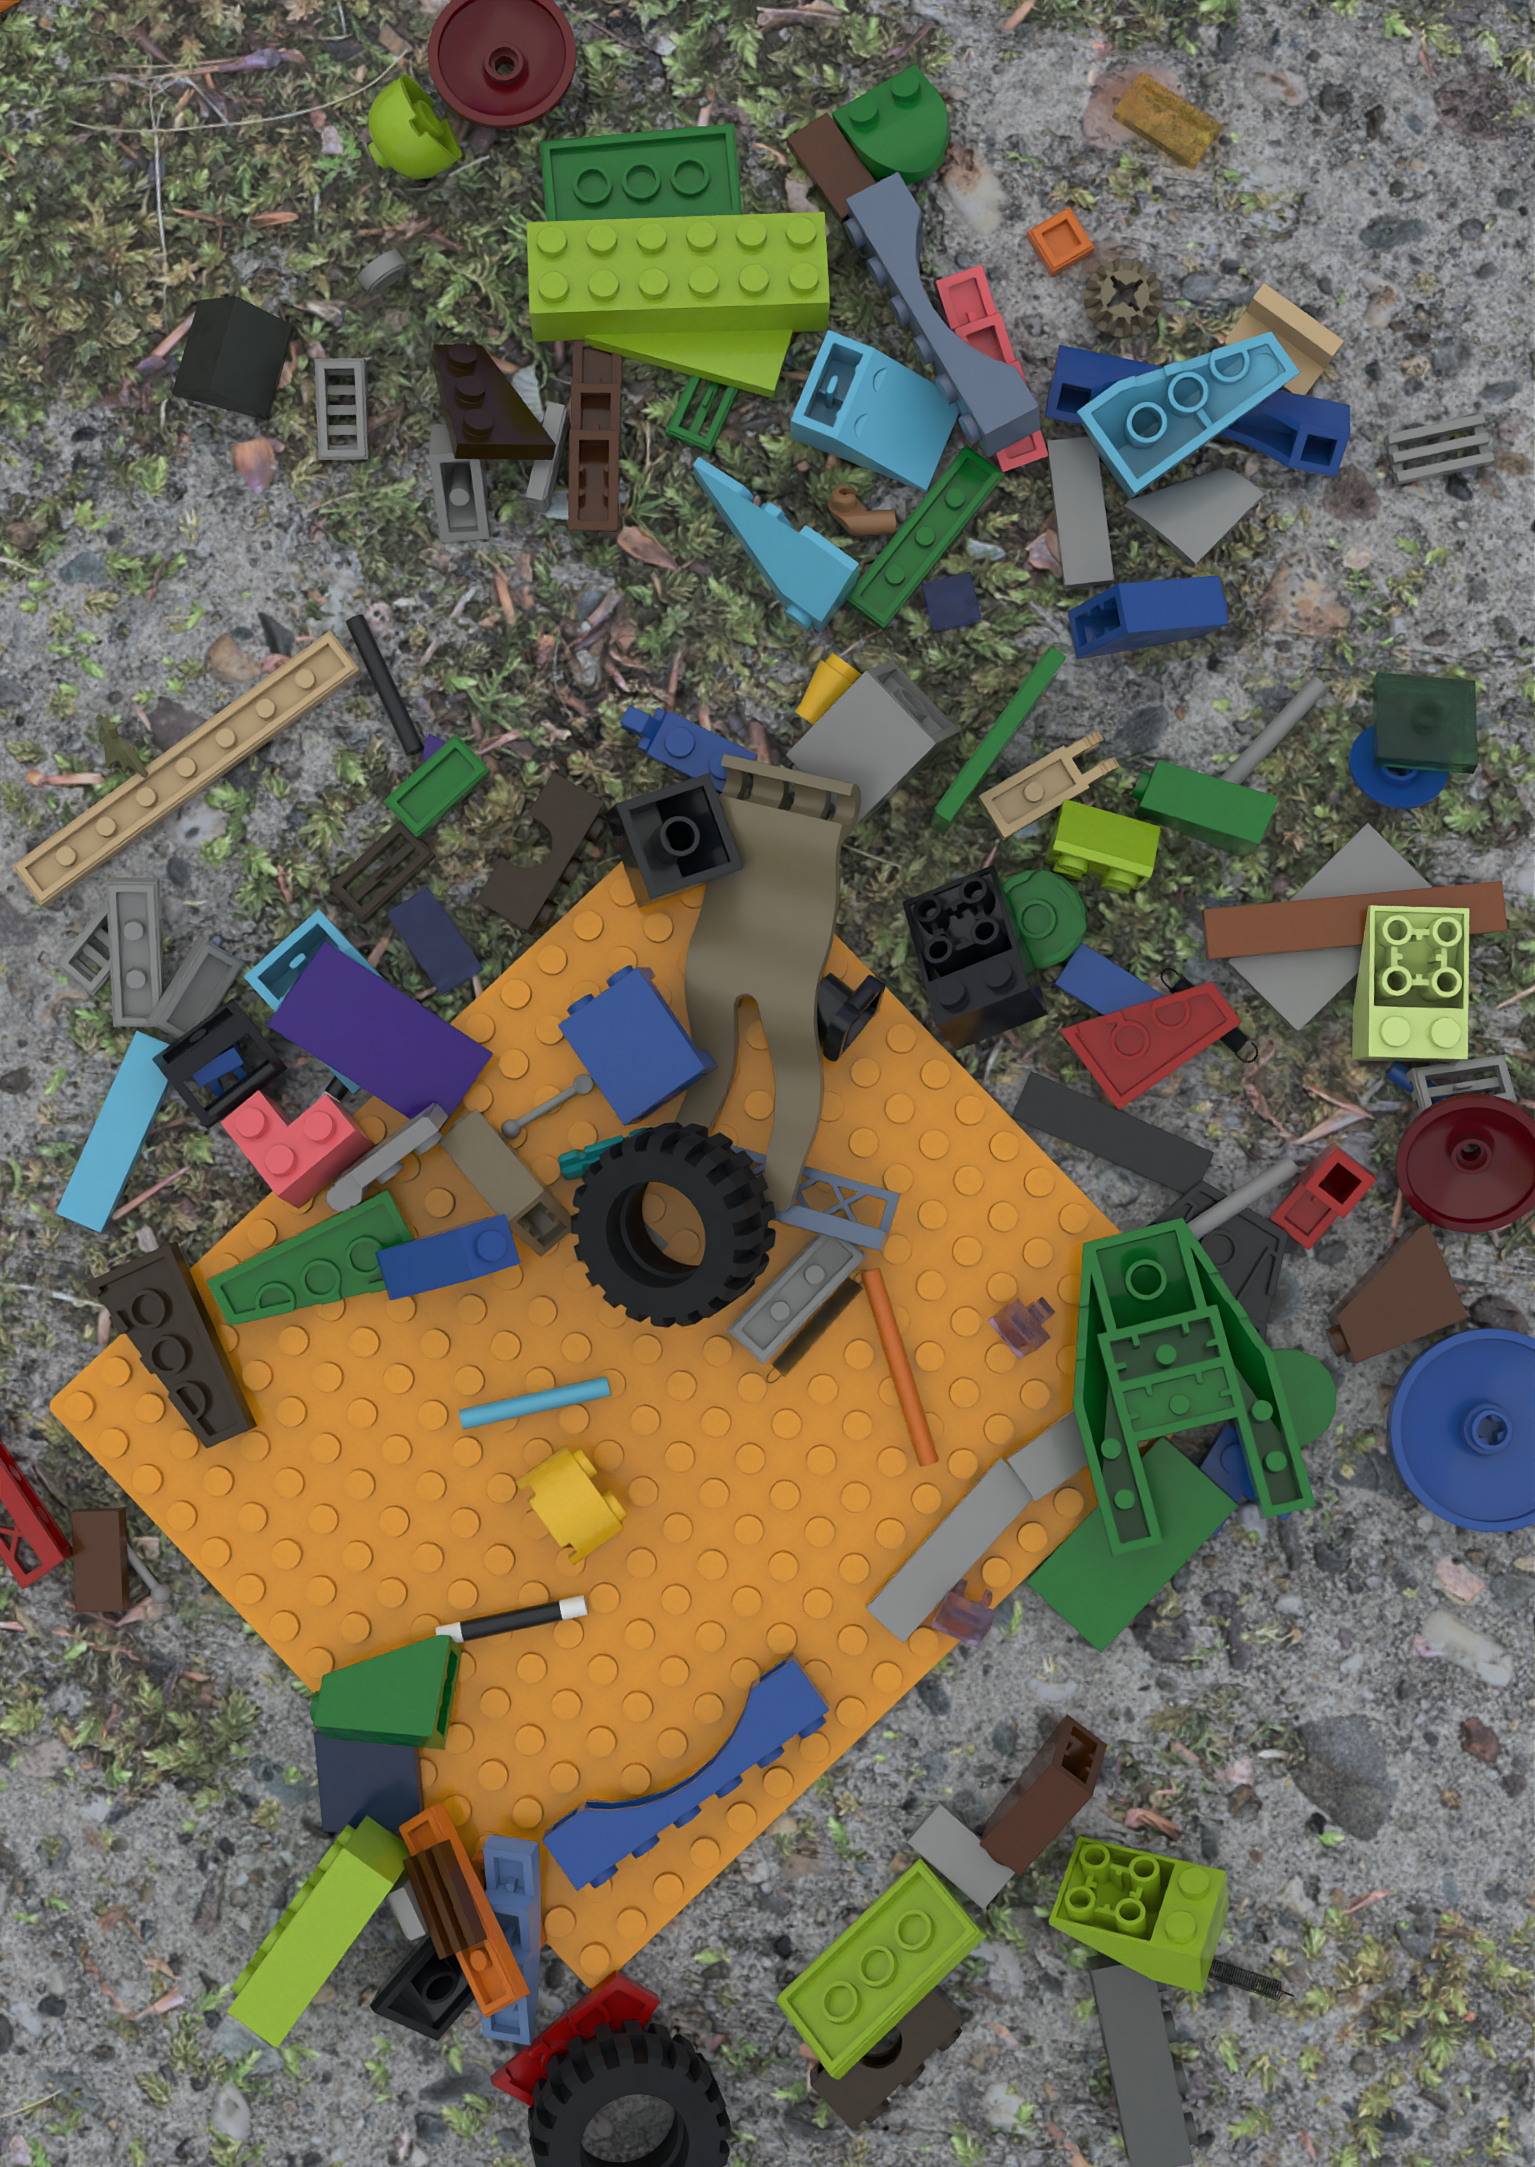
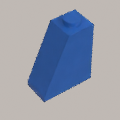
M1219 576L1118 583L1068 611L1077 659L1200 638L1229 624L1226 613L1227 601L1222 592Z
M505 1214L469 1221L375 1252L390 1300L476 1279L521 1263Z

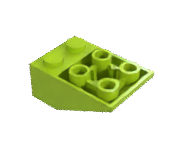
M1078 1836L1049 1918V1925L1151 1980L1203 1993L1229 1908L1227 1873L1224 1870Z

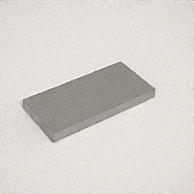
M1367 823L1288 901L1432 888V886ZM1362 946L1229 958L1225 963L1294 1033H1297L1359 972Z

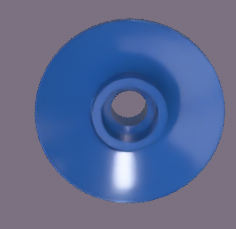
M1384 721L1368 727L1355 739L1349 754V770L1356 786L1374 802L1390 808L1412 809L1431 802L1443 790L1449 775L1448 757L1441 743L1422 727L1404 721ZM1389 770H1395L1399 772L1401 776L1394 775L1391 772H1389Z

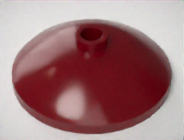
M452 0L440 13L432 28L428 45V62L432 80L439 95L456 114L473 124L485 128L514 129L540 120L549 114L564 98L575 73L576 46L571 26L562 10L553 0ZM503 64H510L514 67L513 71L508 75H502L497 72L498 68Z
M1486 1094L1458 1095L1431 1105L1409 1124L1397 1148L1396 1175L1404 1198L1421 1217L1439 1227L1452 1231L1485 1232L1504 1227L1518 1220L1535 1205V1118L1525 1109L1509 1100ZM1466 1144H1476L1479 1146L1473 1152L1462 1150Z

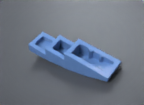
M490 1834L483 1846L487 1887L485 1895L531 1994L484 2019L481 2012L483 2037L531 2045L535 2033L541 1944L539 1843Z

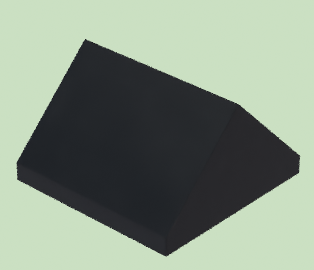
M428 1931L382 1983L370 2007L374 2013L438 2041L475 1999V1996L456 1954L439 1960Z

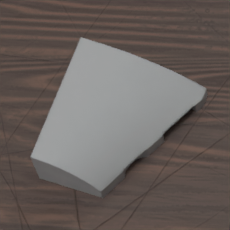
M1223 467L1131 499L1124 505L1123 510L1151 537L1156 539L1159 536L1184 561L1194 568L1259 503L1264 493L1240 474Z

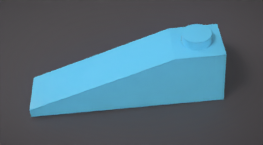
M1268 332L1215 349L1210 353L1166 365L1152 372L1117 381L1076 413L1101 460L1129 500H1131L1299 375L1300 371L1274 334Z
M698 457L693 464L695 480L778 600L786 607L784 611L786 617L803 630L807 631L811 626L821 633L857 584L859 563L810 527L805 525L800 532L794 530L792 523L784 516L783 510L770 502L768 504L763 503L758 507L752 503L754 496L744 485Z

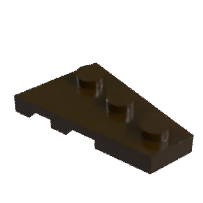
M463 343L453 345L433 344L431 361L454 459L553 460L556 444L482 345Z

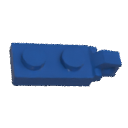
M629 705L620 722L622 724L621 728L641 738L637 748L647 753L649 759L689 779L710 773L715 790L719 794L722 793L727 779L726 768L720 766L723 754L753 761L757 760V754L671 711L666 712L658 707L652 717Z

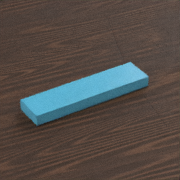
M136 1030L58 1205L56 1214L99 1233H105L171 1085L152 1060L170 1044Z

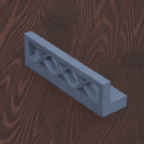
M731 1145L730 1148L735 1153L744 1150L754 1163L761 1164V1166L752 1170L755 1176L765 1172L767 1155ZM805 1166L802 1176L810 1179L799 1185L796 1197L801 1206L793 1204L787 1211H775L776 1218L773 1220L884 1252L901 1194ZM819 1181L830 1184L840 1201L839 1204L824 1212L810 1209L801 1192ZM839 1187L858 1193L845 1199ZM867 1195L886 1200L879 1229L858 1223L849 1205ZM844 1209L850 1220L833 1216V1214Z

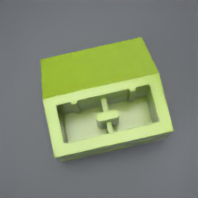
M1064 799L1057 813L1043 863L1053 865V873L1068 879L1081 880L1084 874L1101 879L1100 887L1120 894H1129L1130 888L1139 890L1152 876L1161 827Z

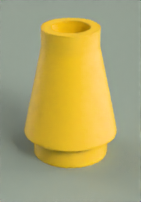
M831 652L825 662L820 659L804 697L795 712L814 725L862 674Z

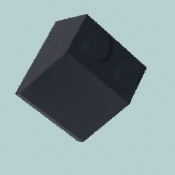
M710 773L616 803L605 814L639 908L683 894L743 869Z

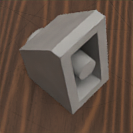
M431 425L429 462L440 542L489 539L486 460L454 459L447 425Z

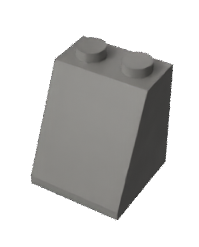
M890 661L866 670L788 751L786 756L794 763L792 766L793 770L858 785L861 792V806L856 823L858 825L869 819L937 755L960 730L894 661ZM831 792L829 810L835 814L837 795Z

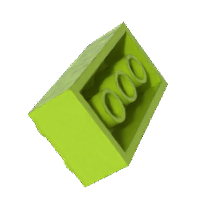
M367 1815L356 1830L347 1824L230 1988L238 1996L227 2010V2013L277 2049L405 1869L402 1860L411 1857L405 1842Z

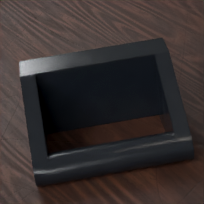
M233 999L229 1000L152 1058L160 1071L207 1130L288 1069L250 1018ZM248 1034L267 1060L203 1108L183 1082L244 1035Z

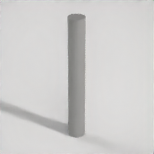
M1313 676L1219 779L1240 785L1328 690L1327 686L1319 678Z
M1286 1156L1188 1222L1187 1225L1197 1240L1201 1239L1299 1173L1296 1164L1289 1156Z

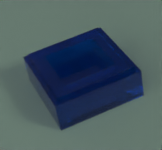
M971 572L922 583V591L933 634L981 623L982 617Z

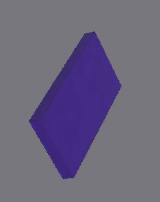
M323 940L267 1022V1026L409 1119L414 1118L433 1102L435 1104L438 1103L448 1115L439 1132L493 1055L489 1049L326 940Z

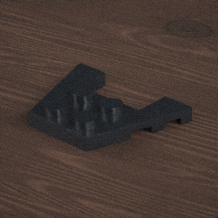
M1199 1180L1145 1227L1183 1218L1187 1224L1228 1195L1207 1182ZM1245 1208L1198 1241L1219 1271V1275L1235 1299L1239 1301L1249 1316L1248 1318L1265 1341L1268 1328L1266 1323L1272 1297L1275 1296L1289 1233L1251 1209Z

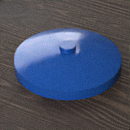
M1477 1328L1459 1331L1434 1342L1418 1354L1406 1367L1395 1386L1389 1403L1386 1429L1387 1442L1397 1474L1410 1494L1422 1506L1439 1518L1454 1525L1480 1532L1495 1533L1518 1530L1535 1524V1339L1528 1335L1505 1329Z

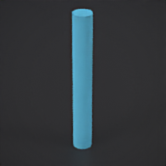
M605 1376L459 1410V1416L464 1430L611 1396L608 1378Z

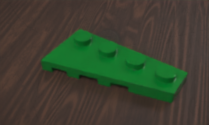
M386 1188L361 1201L356 1206H352L350 1210L341 1211L208 1278L206 1283L229 1326L293 1312L299 1308L317 1304H328L351 1296L387 1290L375 1252L414 1240L415 1237L389 1188Z

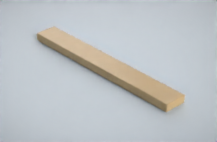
M329 630L144 767L148 772L146 778L136 773L12 865L13 869L39 904L43 907L48 906L361 674V670Z

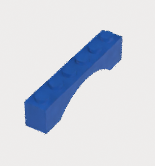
M1059 345L1044 417L1082 424L1076 412L1117 381L1152 372L1164 366ZM1277 390L1219 435L1250 446L1272 457L1286 467L1337 477L1350 436V405Z
M792 1653L752 1682L745 1708L733 1732L718 1752L694 1774L668 1789L641 1798L619 1801L586 1800L545 1830L542 1841L577 1891L588 1883L593 1888H596L618 1871L615 1864L628 1854L632 1853L634 1858H638L652 1849L660 1841L656 1834L673 1823L676 1828H680L694 1819L702 1811L698 1804L713 1793L720 1799L737 1788L743 1782L740 1774L755 1763L762 1769L775 1761L785 1751L782 1744L798 1733L801 1739H804L817 1731L826 1723L823 1715L829 1711V1703L796 1655Z

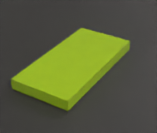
M793 329L600 334L585 335V344L594 346L592 348L617 353L624 357L694 375L702 379L733 386L774 399L794 332Z
M919 1858L774 2000L830 2076L839 2081L987 1935L929 1864Z

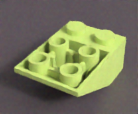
M1368 906L1353 1006L1352 1060L1451 1063L1468 1059L1469 908Z

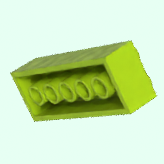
M825 212L526 222L529 314L533 342L585 340V335L789 329H793V332L828 331L830 295Z

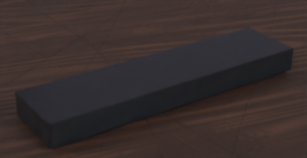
M1032 1071L1010 1116L1012 1119L1181 1194L1188 1191L1199 1180H1203L1214 1155V1152L1120 1110L1118 1111V1109Z

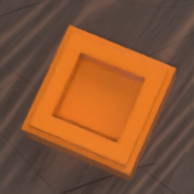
M1070 206L1028 230L1026 236L1051 278L1090 256L1095 249Z

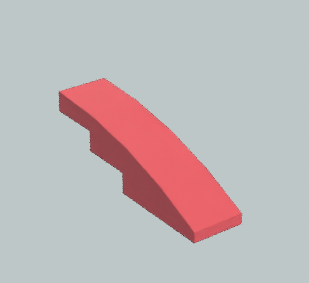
M979 265L934 281L933 285L947 327L971 347L993 359L1015 366L1026 384L1020 361L1015 360L1001 312L997 313L983 266ZM1041 429L994 454L1001 472L1049 456Z

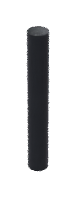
M360 614L348 619L346 625L406 756L421 752L424 749L422 741L364 615Z

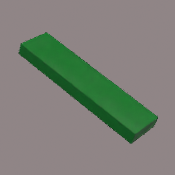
M965 445L845 598V602L882 631H885L1000 484L1005 474L969 446Z

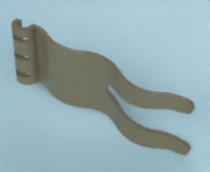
M723 754L720 766L726 768L727 779L720 795L717 794L743 869L706 884L700 916L690 941L685 967V996L692 1041L699 1051L707 1050L718 1067L687 1088L675 1122H679L683 1127L691 1123L706 1126L709 1130V1135L727 1099L736 1069L739 1039L738 1004L743 998H754L758 1002L775 1079L774 1123L767 1150L764 1175L769 1188L763 1191L766 1202H774L775 1211L783 1212L790 1209L795 1203L803 1170L821 1119L824 1073L817 1025L818 993L830 954L838 915L841 841L849 837L857 823L861 806V792L856 784ZM749 772L753 775V789L749 799L744 801L742 799L745 794ZM789 782H791L795 786V797L789 811L783 809L789 793ZM831 792H834L837 795V807L832 820L828 821L825 819L830 807Z

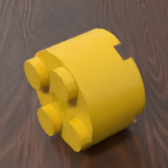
M564 1446L516 1480L515 1483L520 1490L528 1485L531 1486L535 1494L528 1498V1502L561 1549L570 1543L574 1547L575 1551L569 1554L568 1558L575 1565L624 1530L619 1521L625 1518L627 1514L610 1490L607 1489L600 1495L590 1479L597 1474V1471L583 1451L578 1448L570 1453L567 1447Z

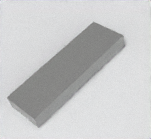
M1089 436L1049 440L1046 443L1049 455L1047 456L1063 589L1112 584L1114 574L1099 454Z
M109 877L106 880L113 1027H155L147 1020L165 992L160 879Z
M818 1234L727 1331L764 1365L867 1255L856 1244Z

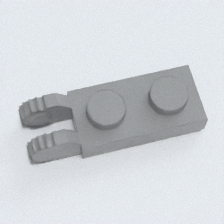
M433 1102L344 1170L342 1175L339 1174L325 1195L327 1197L326 1202L329 1204L328 1207H332L333 1211L337 1210L338 1213L340 1211L345 1212L347 1209L350 1210L352 1206L354 1207L362 1201L364 1194L370 1189L371 1181L376 1178L380 1184L385 1183L404 1167V1164L400 1161L403 1157L413 1150L418 1155H422L433 1147L443 1137L439 1130L448 1118V1115L439 1104Z

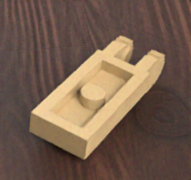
M1099 731L1087 735L1067 748L1063 745L978 796V801L1002 840L1009 838L1061 806L1064 799L1072 800L1088 791L1090 785L1120 767L1113 757L1102 760L1094 768L1081 774L1073 759L1078 758L1084 753L1087 754L1093 751L1104 741Z

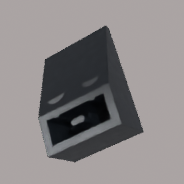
M994 865L903 901L935 1025L955 1050L962 1049L1048 1015L1035 968Z

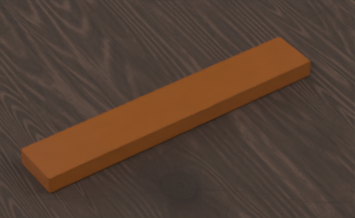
M1502 881L1203 909L1201 915L1206 960L1362 946L1367 910L1370 905L1469 908V935L1507 931Z

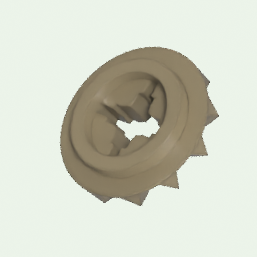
M1118 257L1113 262L1100 265L1090 277L1084 292V306L1089 319L1100 331L1114 337H1132L1146 331L1157 319L1161 310L1163 290L1157 281L1156 272H1150L1142 266L1140 260L1132 262ZM1114 285L1119 286L1124 291L1130 287L1132 289L1136 286L1138 287L1131 300L1134 308L1132 306L1129 307L1125 302L1118 305L1114 304L1108 308L1116 295Z

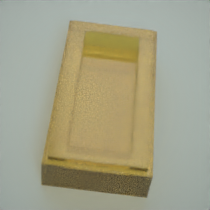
M1142 71L1120 101L1112 118L1191 171L1195 169L1222 128L1220 123Z

